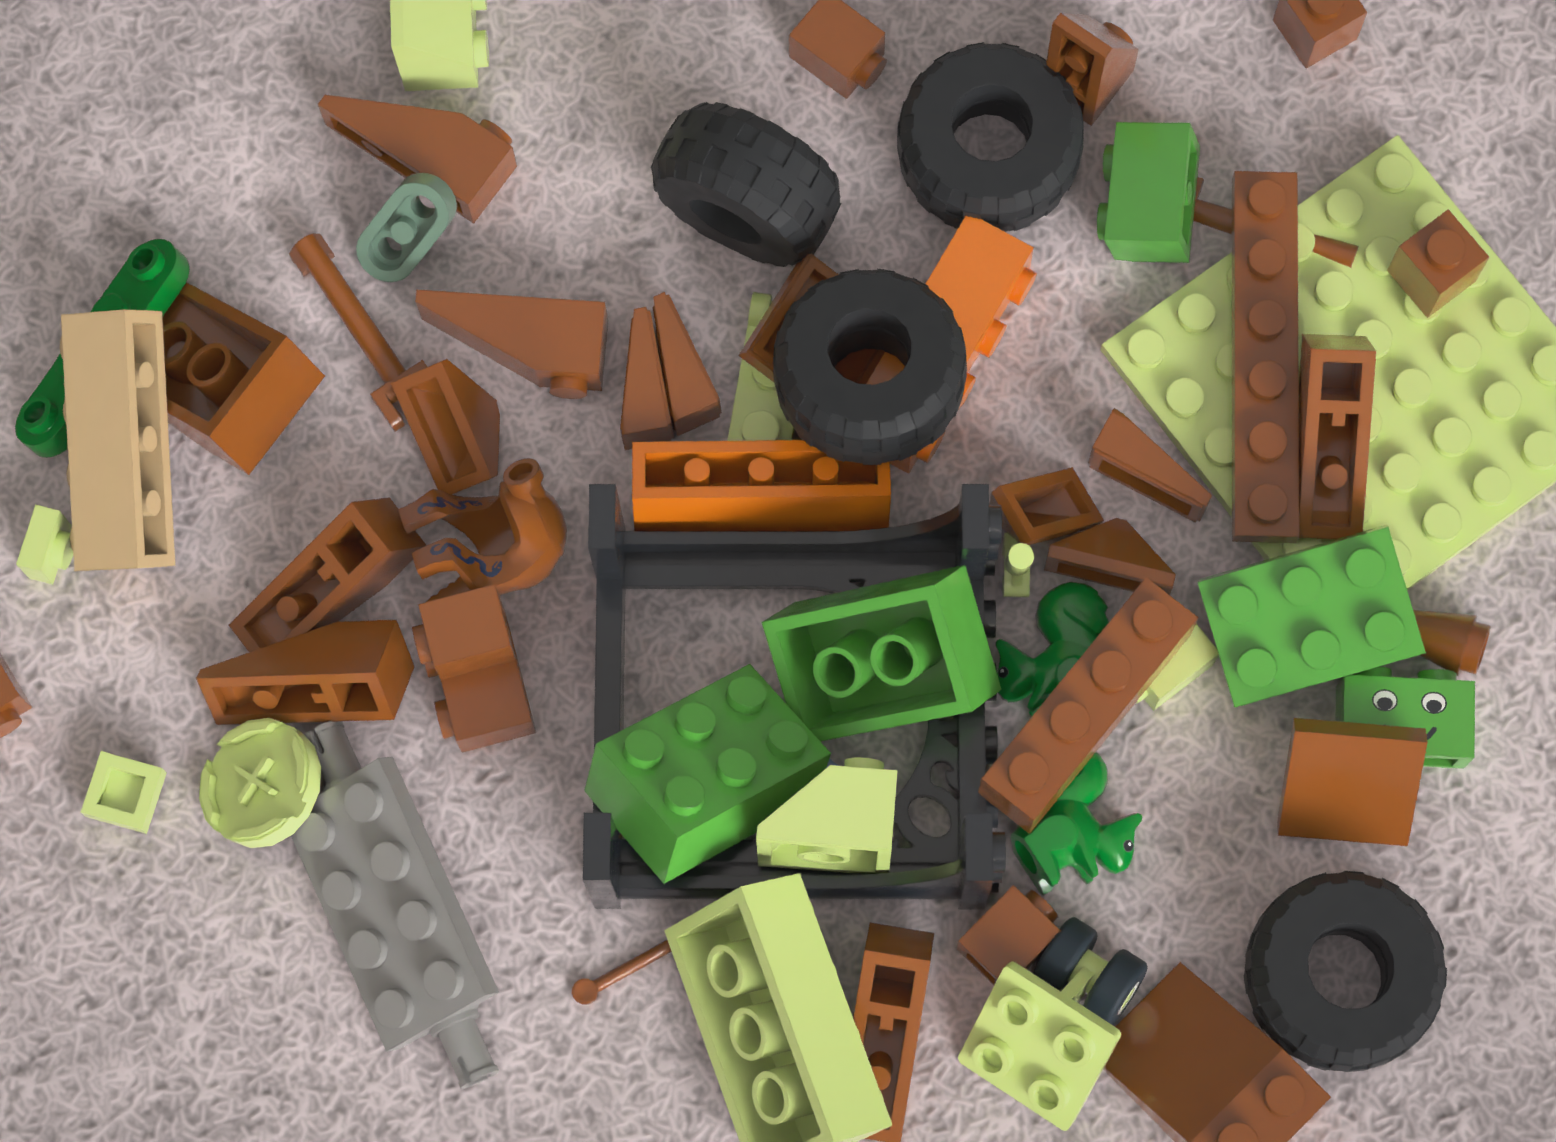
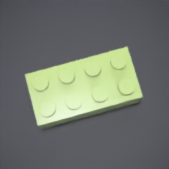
M800 873L741 886L664 930L740 1142H858L892 1126L883 1095L872 1071L859 1030L854 1022Z

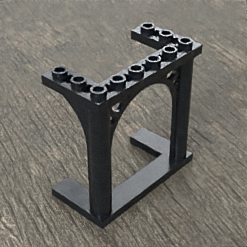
M589 484L588 550L597 580L594 750L596 743L624 729L626 589H804L834 594L861 588L850 582H865L863 587L965 565L986 638H996V600H984V576H995V560H998V549L1002 539L1001 505H989V484H962L959 504L950 511L931 519L901 526L859 531H626L616 484ZM997 693L987 701H996ZM985 702L972 712L954 715L949 721H941L939 719L928 720L927 735L920 760L907 784L895 797L893 825L898 826L902 837L913 847L898 848V839L892 841L889 873L854 874L758 866L756 840H742L664 884L628 841L622 839V834L616 829L612 814L603 813L593 802V813H584V885L595 909H621V899H720L741 886L800 873L809 899H958V910H984L989 893H999L1002 873H1005L1006 870L1005 832H993V828H998V809L978 793L981 778L986 773V764H994L998 758L997 726H985ZM957 733V748L943 736ZM937 763H945L952 769V771L947 770L945 772V778L948 785L957 792V800L946 789L932 784L930 772ZM926 797L939 803L946 810L950 818L951 825L949 831L941 837H931L918 830L912 823L908 813L909 805L913 800Z

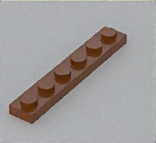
M1234 171L1232 177V542L1297 543L1299 539L1297 172Z

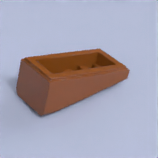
M663 292L653 297V313L672 425L678 437L719 418L722 412L720 398L670 295H666Z
M647 307L634 309L633 318L631 319L620 424L625 450L632 449V442H668L674 439L651 311L647 310Z
M1115 408L1112 410L1092 446L1088 461L1089 467L1195 523L1197 520L1200 522L1212 494L1128 417Z

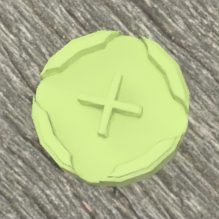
M271 718L248 720L228 731L216 744L221 749L216 753L213 762L207 759L201 772L199 801L205 820L214 830L220 832L224 838L249 848L273 846L294 834L309 817L320 792L321 764L315 746L300 730Z

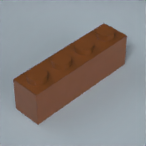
M1146 577L981 778L978 793L1030 834L1191 636L1199 617Z

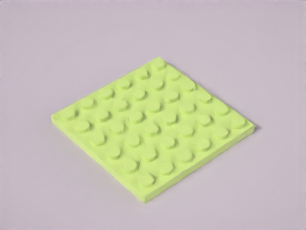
M1397 135L1298 205V361L1300 373L1302 334L1366 336L1376 350L1363 531L1388 525L1408 591L1556 483V327L1400 136ZM1449 209L1488 254L1489 259L1475 283L1427 318L1387 270L1398 247ZM1314 234L1359 246L1352 267L1350 268L1312 252L1315 246ZM1231 252L1101 345L1100 351L1232 517ZM1299 538L1297 543H1251L1261 556L1267 560L1335 539Z

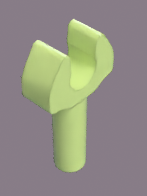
M1004 533L1002 555H1004L1003 597H1029L1030 566L1034 560V552L1030 545L1018 543L1008 533Z

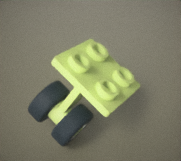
M1076 917L1069 918L1060 927L1061 931L1048 944L1033 973L1013 961L1003 968L958 1056V1060L962 1065L1063 1131H1067L1075 1122L1118 1043L1121 1032L1113 1025L1134 997L1148 969L1145 961L1126 949L1119 950L1109 962L1094 953L1092 950L1097 941V931ZM1084 994H1087L1088 996L1082 1006L1079 1002Z

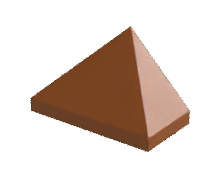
M448 359L391 382L438 490L452 495L498 475L500 413L495 398Z
M1073 467L1000 485L991 492L989 505H1001L1002 529L1018 543L1027 545L1087 530L1104 521Z
M1114 518L1050 544L1044 571L1134 592L1147 577L1169 595L1173 589L1176 577L1172 569L1130 523L1119 518Z

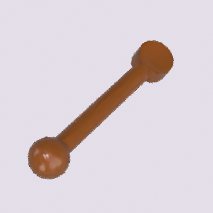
M668 940L663 941L593 981L585 978L578 980L572 987L573 998L581 1005L592 1004L598 997V992L672 952Z

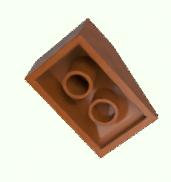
M186 282L162 317L168 423L213 455L250 475L325 375L286 335Z
M1181 962L1115 1026L1120 1030L1121 1037L1103 1068L1174 1142H1288L1331 1098L1283 1048Z

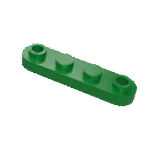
M153 239L139 245L131 252L108 288L94 304L91 312L124 309L162 311L163 317L187 282L190 272L187 258L171 242L165 239ZM61 354L58 355L52 367L22 406L15 424L17 438L36 455L44 458L57 456L68 449L67 425L63 415L65 387Z

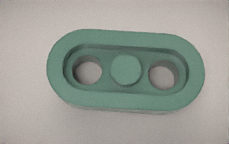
M429 173L412 174L402 181L358 238L356 245L357 257L361 266L368 274L384 282H397L409 276L455 217L457 203L449 185L441 178ZM419 195L428 198L435 208L425 206L420 201ZM386 237L393 238L401 245L402 250L392 249Z

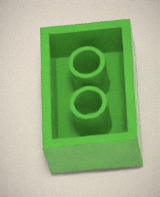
M1388 525L1202 578L1197 582L1234 707L1426 653Z
M965 565L797 601L762 622L785 702L820 741L972 712L1002 690Z
M748 664L596 743L584 791L603 813L612 814L616 829L665 884L757 833V826L827 768L831 752L754 667Z

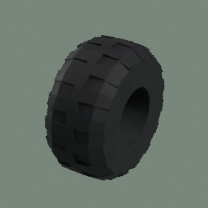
M982 42L966 45V47L953 52L949 51L935 59L932 65L918 75L910 87L906 100L903 101L897 127V151L907 187H910L916 196L917 202L929 214H934L943 220L944 224L956 229L959 228L965 216L982 219L1004 232L1012 230L1015 232L1031 226V223L1043 216H1047L1059 205L1061 198L1067 190L1069 191L1079 169L1083 152L1084 122L1081 106L1077 103L1073 93L1074 90L1066 82L1067 79L1064 75L1062 76L1059 72H1054L1047 66L1046 59L1037 53L1033 54L1019 48L1020 46L1006 43L984 44ZM982 115L1001 116L1017 126L1024 135L1026 144L1023 149L1010 158L998 161L981 160L965 152L956 141L954 133L959 126L970 118Z
M700 103L691 109L684 110L681 115H678L663 138L651 165L654 191L658 193L661 202L674 212L675 216L696 229L703 236L764 264L769 263L779 267L793 266L802 261L808 254L812 253L814 255L826 237L842 204L840 203L839 179L836 173L830 169L829 163L821 155H818L808 144L788 133L779 125L756 116L750 111L734 108L724 103Z
M878 268L877 270L855 269L840 272L839 275L821 280L808 288V291L799 300L794 301L784 315L783 324L780 330L777 331L773 354V376L779 404L786 420L792 424L801 439L809 446L817 448L827 454L828 457L836 460L862 463L863 465H881V463L895 460L901 461L916 455L918 451L927 445L933 444L945 432L952 418L956 416L962 402L967 376L966 347L962 329L958 326L953 310L945 300L930 290L928 285L914 277L910 278L895 271ZM863 349L883 350L896 356L905 365L903 371L894 378L875 385L855 383L844 378L835 369L837 363L847 355Z
M1346 870L1330 874L1325 872L1309 877L1288 888L1268 906L1259 918L1250 936L1245 954V972L1243 975L1245 991L1248 994L1253 1009L1252 1013L1260 1028L1264 1029L1271 1039L1290 1056L1292 1055L1307 1063L1308 1066L1324 1071H1364L1387 1064L1403 1055L1422 1038L1434 1022L1441 1007L1440 1003L1447 981V968L1445 967L1443 953L1444 946L1438 930L1436 931L1427 915V911L1416 899L1411 898L1399 888L1400 886L1384 878L1380 879L1366 875L1364 872ZM1328 935H1346L1361 941L1374 954L1380 967L1381 985L1376 999L1370 1005L1363 1008H1342L1328 1002L1315 989L1309 976L1308 957L1313 944L1317 940Z

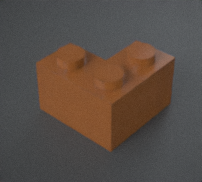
M495 584L418 604L423 624L413 626L412 632L420 662L425 665L428 678L439 676L442 683L445 699L435 701L434 705L443 738L447 739L455 736L456 742L463 753L535 734L536 729L507 615Z

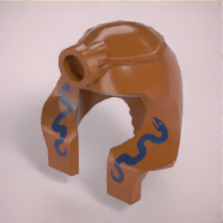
M525 458L512 463L504 471V481L500 482L498 496L463 497L450 495L442 490L432 489L415 502L398 509L407 534L442 519L463 532L473 542L479 553H474L456 538H443L412 552L416 570L422 580L439 572L457 571L460 575L455 582L449 583L447 588L440 589L438 594L432 595L426 602L495 584L498 594L501 596L506 593L531 588L541 583L551 574L558 560L564 554L567 526L557 501L544 489L541 483L544 474L535 459Z

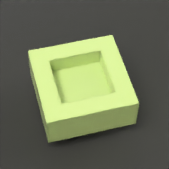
M35 504L16 563L29 579L52 585L58 569L66 570L73 558V550L70 544L72 525L59 510Z
M101 751L80 813L88 818L147 834L167 772L161 767Z

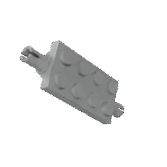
M328 721L314 727L316 734L314 731H308L305 736L315 746L326 786L322 789L323 792L318 795L309 817L291 837L386 1052L398 1050L423 1036L431 1034L432 1038H440L459 1080L460 1089L483 1082L488 1079L487 1075L489 1077L494 1076L499 1072V1069L492 1060L475 1020L480 1016L477 1010L479 1004L499 993L394 758H377L361 768L345 733L343 722Z

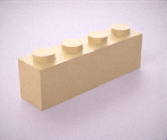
M124 309L61 314L62 336L60 339V354L63 359L65 387L63 415L67 425L69 462L66 476L70 487L72 519L70 544L74 556V571L175 566L162 311Z

